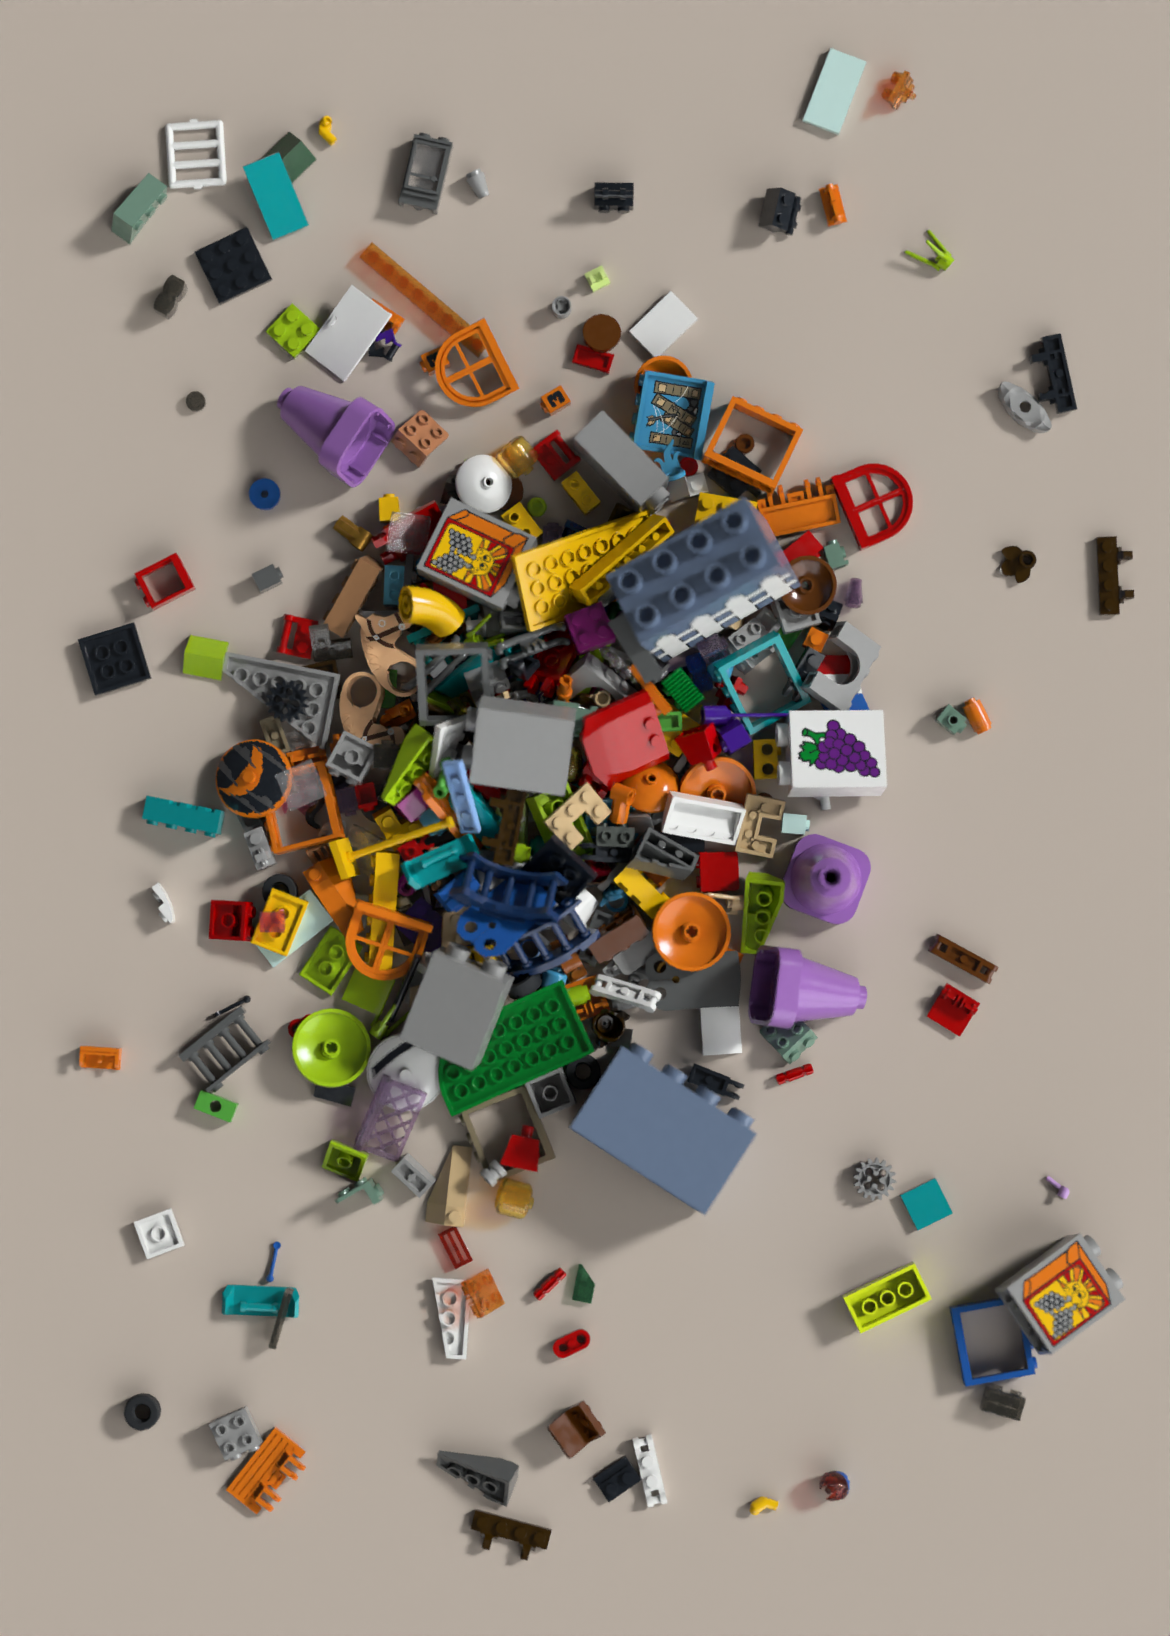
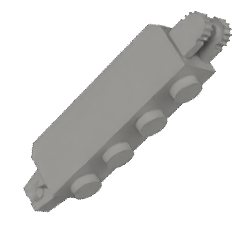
M652 925L648 927L650 933L647 934L645 939L636 941L626 951H620L612 958L613 960L602 969L606 976L614 977L620 973L630 975L644 965L652 954L657 952L652 940Z

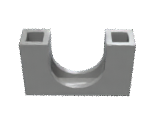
M847 621L835 624L828 639L847 653L851 665L848 677L841 684H837L820 671H810L801 686L802 690L830 710L850 709L852 699L860 691V685L863 679L868 676L869 668L878 658V652L881 648L880 645Z
M589 652L572 665L567 673L573 680L570 700L588 687H599L607 690L613 695L615 701L638 692Z

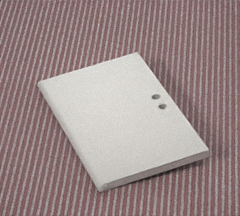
M351 285L305 352L345 382L389 321L392 314Z

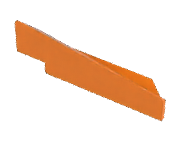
M428 773L422 774L413 781L414 785L423 794L424 801L441 821L446 820L448 816L453 818L455 826L447 828L456 839L469 834H461L455 811L449 805V791L445 798H436L433 795V789L437 781ZM470 833L478 850H480L483 845L474 833Z

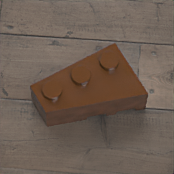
M632 901L627 904L629 908L622 914L617 912L613 915L615 919L607 926L602 924L597 928L601 936L588 948L599 964L610 961L615 954L620 951H626L631 944L645 939L647 934L650 933L644 918Z

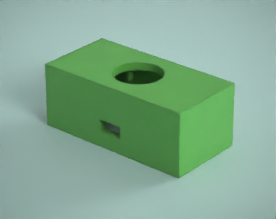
M202 1089L194 1109L231 1123L239 1103ZM216 1100L221 1103L220 1111L213 1112L210 1109L212 1101Z

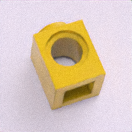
M383 494V497L379 498L380 523H392L400 518L399 498L395 497L394 494Z

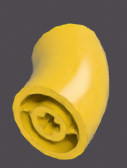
M404 586L400 591L399 613L404 623L421 625L432 631L437 637H445L457 630L464 621V610L453 600L439 592L416 586Z

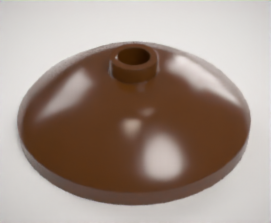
M800 556L791 560L789 563L801 586L781 597L785 605L792 611L804 615L816 614L826 609L833 601L837 590V580L833 569L827 562L815 556ZM804 581L808 584L806 589L802 588Z

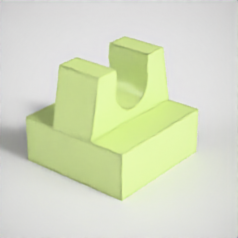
M602 265L584 274L592 292L610 285Z

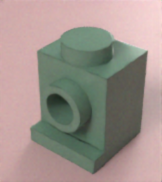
M837 539L826 542L823 553L830 567L834 570L848 566V560L844 561L846 557L844 547H840Z
M950 704L944 708L935 720L953 735L956 732L961 733L967 726L965 723L967 718ZM951 717H955L957 719V722L955 724H952L950 722Z

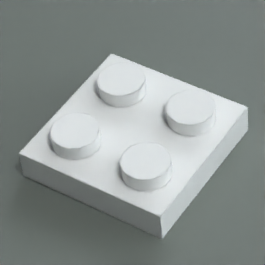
M172 1208L134 1222L147 1259L185 1245Z

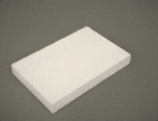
M670 291L629 333L653 357L661 356L698 318Z

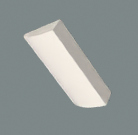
M669 791L661 831L662 833L735 845L746 809L740 803Z
M739 1006L700 1008L703 1056L742 1053Z

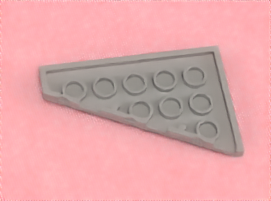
M226 652L222 671L265 705L267 702H270V699L266 697L267 695H272L270 688H277L275 683L278 682L282 685L283 680H287L289 684L292 680L295 681V686L298 683L301 684L300 690H307L304 697H309V700L305 701L309 708H303L306 714H299L300 720H296L293 717V722L288 723L319 746V748L326 749L341 674ZM289 688L287 691L289 695L293 693L292 688ZM279 695L275 698L276 702H285L296 707L300 705L299 700L292 701L289 698H281ZM286 707L282 710L283 714L288 713Z

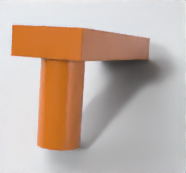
M634 664L628 669L641 686L647 690L655 703L654 707L657 716L661 713L668 715L673 711L656 686L651 681L646 684Z

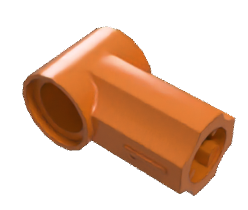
M620 783L613 785L610 792V798L613 800L612 812L609 818L612 823L622 825L627 823L630 805L636 797L635 789Z

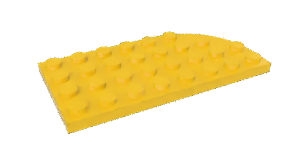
M644 509L640 513L635 512L511 555L527 631L532 632L564 620L565 615L588 607L589 605L577 601L569 586L650 517L649 510Z

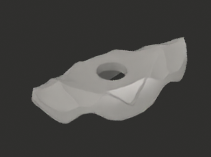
M1005 381L1000 384L998 389L999 399L1007 413L1018 424L1035 433H1045L1051 429L1052 424L1045 409L1030 393L1010 382ZM1022 402L1030 404L1031 409L1029 412H1022L1020 410Z

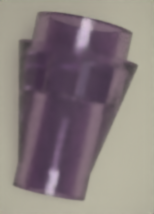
M850 579V584L844 598L845 606L850 608L861 607L863 603L861 579Z

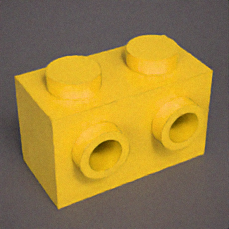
M520 502L501 515L502 522L537 537V539L543 536L542 530Z

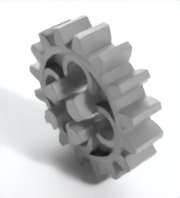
M867 1158V1164L860 1162L862 1168L855 1169L859 1173L858 1175H853V1178L858 1179L854 1186H860L857 1192L861 1193L864 1191V1198L870 1195L872 1201H874L875 1196L882 1200V1194L888 1197V1189L894 1190L891 1183H896V1180L892 1179V1176L896 1175V1173L889 1171L892 1166H885V1160L879 1163L878 1158H875L874 1162ZM866 1168H871L872 1174L875 1176L879 1175L881 1169L886 1171L884 1176L877 1178L880 1183L884 1184L883 1190H878V1185L874 1182L870 1183L868 1189L864 1188V1183L872 1180L865 1173Z

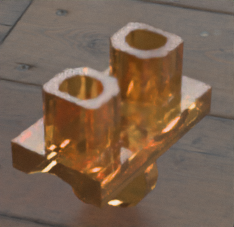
M894 72L890 80L892 84L896 85L894 90L886 87L881 94L882 98L895 110L898 109L901 102L906 103L908 99L914 100L916 98V94L913 92L915 85L912 84L914 80L910 77V72Z

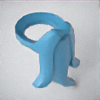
M673 439L664 450V462L660 458L654 459V461L660 463L662 471L669 477L668 482L680 479L686 475L685 470L681 468L677 459L680 451H675L673 459L671 458L670 450L674 444Z
M610 884L603 891L600 907L606 905L612 912H621L627 907L628 896L618 886ZM622 896L624 898V904L620 908H613L609 904V901H615L622 898Z

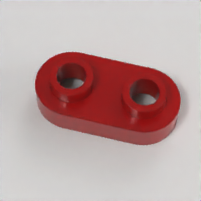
M577 1329L558 1338L553 1344V1352L559 1358H566L589 1345L590 1335L584 1329ZM582 1335L584 1341L578 1342L577 1336ZM561 1344H565L567 1348L566 1350L561 1351L559 1349V1346Z

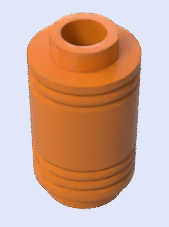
M973 697L964 702L965 706L962 709L974 732L981 734L992 728L990 725L992 723L980 699L976 700Z

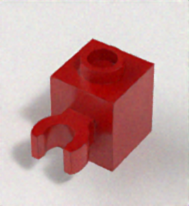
M428 834L422 836L419 843L412 839L397 848L405 862L423 855L424 852L422 850L435 846L434 843L429 846L425 845L424 841L429 837Z

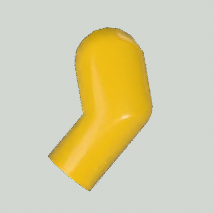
M323 116L319 121L318 133L332 146L337 141V138L331 133L332 119L329 116Z
M761 1496L752 1501L749 1511L752 1515H758L765 1508L776 1511L779 1501Z

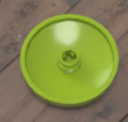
M323 1009L310 1014L298 1026L292 1040V1056L299 1072L313 1084L327 1088L344 1086L354 1081L366 1068L371 1053L370 1038L364 1025L354 1015L340 1009Z

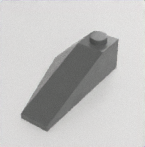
M439 1451L437 1455L436 1466L455 1478L461 1477L469 1483L468 1486L474 1489L476 1487L484 1492L483 1496L507 1507L518 1478L519 1465L502 1458Z

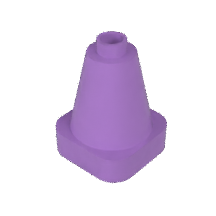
M298 386L294 389L286 388L277 401V407L281 409V419L319 456V463L332 476L352 488L357 487L364 481L394 434V421L381 408L363 397L356 398L351 402L304 386Z
M810 834L801 838L794 847L783 877V881H785L783 903L793 910L831 924H842L849 921L857 910L870 875L871 864L869 858L859 849L819 834ZM828 872L836 874L837 879L834 883H828L825 880V875Z
M761 945L758 948L754 959L748 1006L751 1023L791 1028L794 1022L852 1016L857 1009L865 1007L867 989L859 984L857 977L804 958L798 949Z

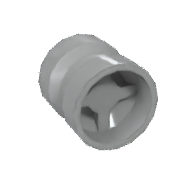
M559 296L554 299L552 312L555 317L564 319L570 315L571 302L567 297Z
M496 1160L489 1164L488 1169H483L480 1172V1175L492 1187L497 1184V1179L503 1178L507 1174Z

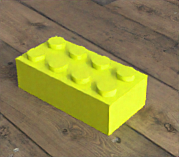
M913 1261L842 1295L860 1333L872 1329L932 1299Z

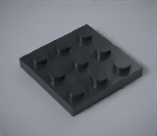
M247 227L194 251L220 305L272 281Z
M134 622L78 639L95 696L152 679Z
M555 834L520 869L524 872L533 873L555 871L568 880V885H561L556 888L554 901L557 904H561V901L567 897L576 898L598 875ZM541 886L546 892L548 891L549 886Z

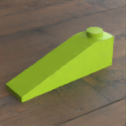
M417 724L408 732L402 743L381 797L392 805H396L409 793L414 784L413 781L426 773L430 768L434 735Z
M749 871L746 877L741 953L756 954L758 948L765 944L784 901L785 881L771 874Z

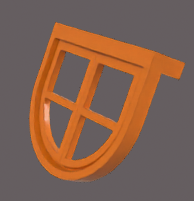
M485 318L449 336L437 353L435 374L442 391L458 404L469 407L485 406L520 389ZM478 333L489 356L469 366L458 342ZM455 345L466 368L446 377V357ZM493 363L504 386L484 395L473 372ZM469 374L480 396L471 397L457 392L450 383Z
M357 899L346 931V951L355 968L365 976L376 980L397 979L406 974L414 954L422 956L433 924L429 921ZM362 915L387 922L380 943L356 935ZM394 925L418 932L412 952L387 945ZM355 939L379 947L372 967L360 958L356 949ZM386 949L409 956L404 963L396 968L388 970L379 969Z

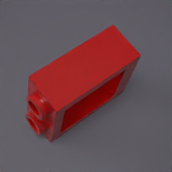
M177 553L135 573L137 579L134 582L138 590H143L145 596L142 598L146 606H151L153 610L196 590ZM173 563L185 588L155 602L144 577Z

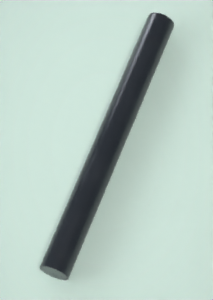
M414 954L393 1002V1005L396 1004L397 1007L388 1019V1022L393 1023L422 958L419 954Z

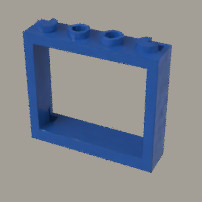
M1000 1297L949 1306L962 1380L965 1387L1035 1374V1369L1038 1368L1036 1357H1032L1031 1349H1034V1347L1020 1328L1027 1368L972 1378L960 1313L1005 1305Z

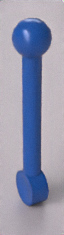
M280 1242L273 1244L274 1253L269 1275L266 1277L268 1282L274 1280L273 1272L278 1249L281 1248Z

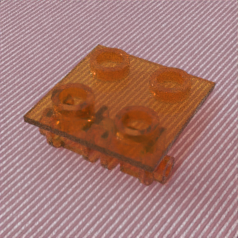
M488 1268L474 1277L461 1282L462 1286L460 1288L465 1296L469 1294L466 1300L471 1298L472 1301L468 1305L474 1304L470 1307L477 1319L486 1316L505 1304Z

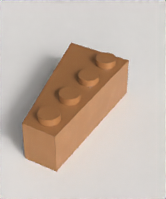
M365 555L359 560L355 559L350 568L353 570L350 577H345L341 584L343 587L341 593L335 595L332 600L334 605L331 611L328 609L323 617L325 622L322 626L342 638L347 635L356 620L355 615L359 614V608H362L368 600V592H371L378 583V574L385 571V565L369 555Z

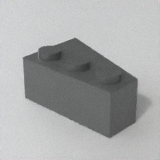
M648 827L639 837L626 867L684 881L693 872L699 855Z

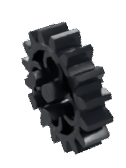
M283 680L282 685L278 682L275 683L277 688H270L272 695L266 696L270 699V702H267L266 705L271 706L268 712H275L273 718L278 719L281 717V722H285L287 718L288 722L291 723L293 722V717L296 720H300L299 714H306L303 708H309V705L305 704L309 697H304L307 690H300L302 685L298 683L295 686V681L292 680L289 684L287 680ZM289 688L293 690L291 695L287 693ZM279 695L281 698H289L292 701L299 700L300 705L296 707L293 704L276 702L275 698ZM285 707L288 710L287 714H283L282 712L283 708Z

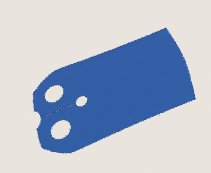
M504 880L489 892L488 898L502 902L507 881ZM514 883L509 904L523 907L529 885ZM541 886L536 887L532 907H542L545 904L547 892ZM553 901L552 908L557 904L555 901ZM471 906L459 917L456 931L465 941H471L478 953L484 957H494L507 952L536 921L525 920V923L501 920L479 913V908ZM475 922L477 930L473 933L467 932L465 930L466 923ZM491 922L496 924V927L493 929L489 928V923ZM494 939L496 947L488 950L484 947V941Z

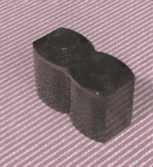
M174 275L168 277L164 283L163 292L157 296L154 302V310L157 314L167 319L173 317L177 311L178 302L184 298L187 292L185 281Z

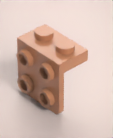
M420 410L397 430L391 442L419 468L424 464L430 453L449 437V434L424 410Z

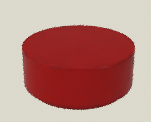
M684 457L679 462L681 468L686 472L685 477L696 474L698 463L695 459Z

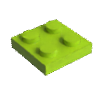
M292 303L267 329L266 333L295 359L314 339L320 328Z

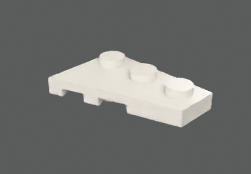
M467 715L436 725L429 775L432 778L439 777L441 771L439 763L441 759L445 757L455 759L457 744L465 736L463 730L466 725Z

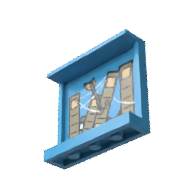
M644 370L643 374L639 375L638 385L641 386L640 394H636L635 405H638L637 413H633L631 424H634V430L630 432L629 438L642 450L664 453L666 446L673 439L674 444L670 454L680 451L679 456L701 460L715 382Z

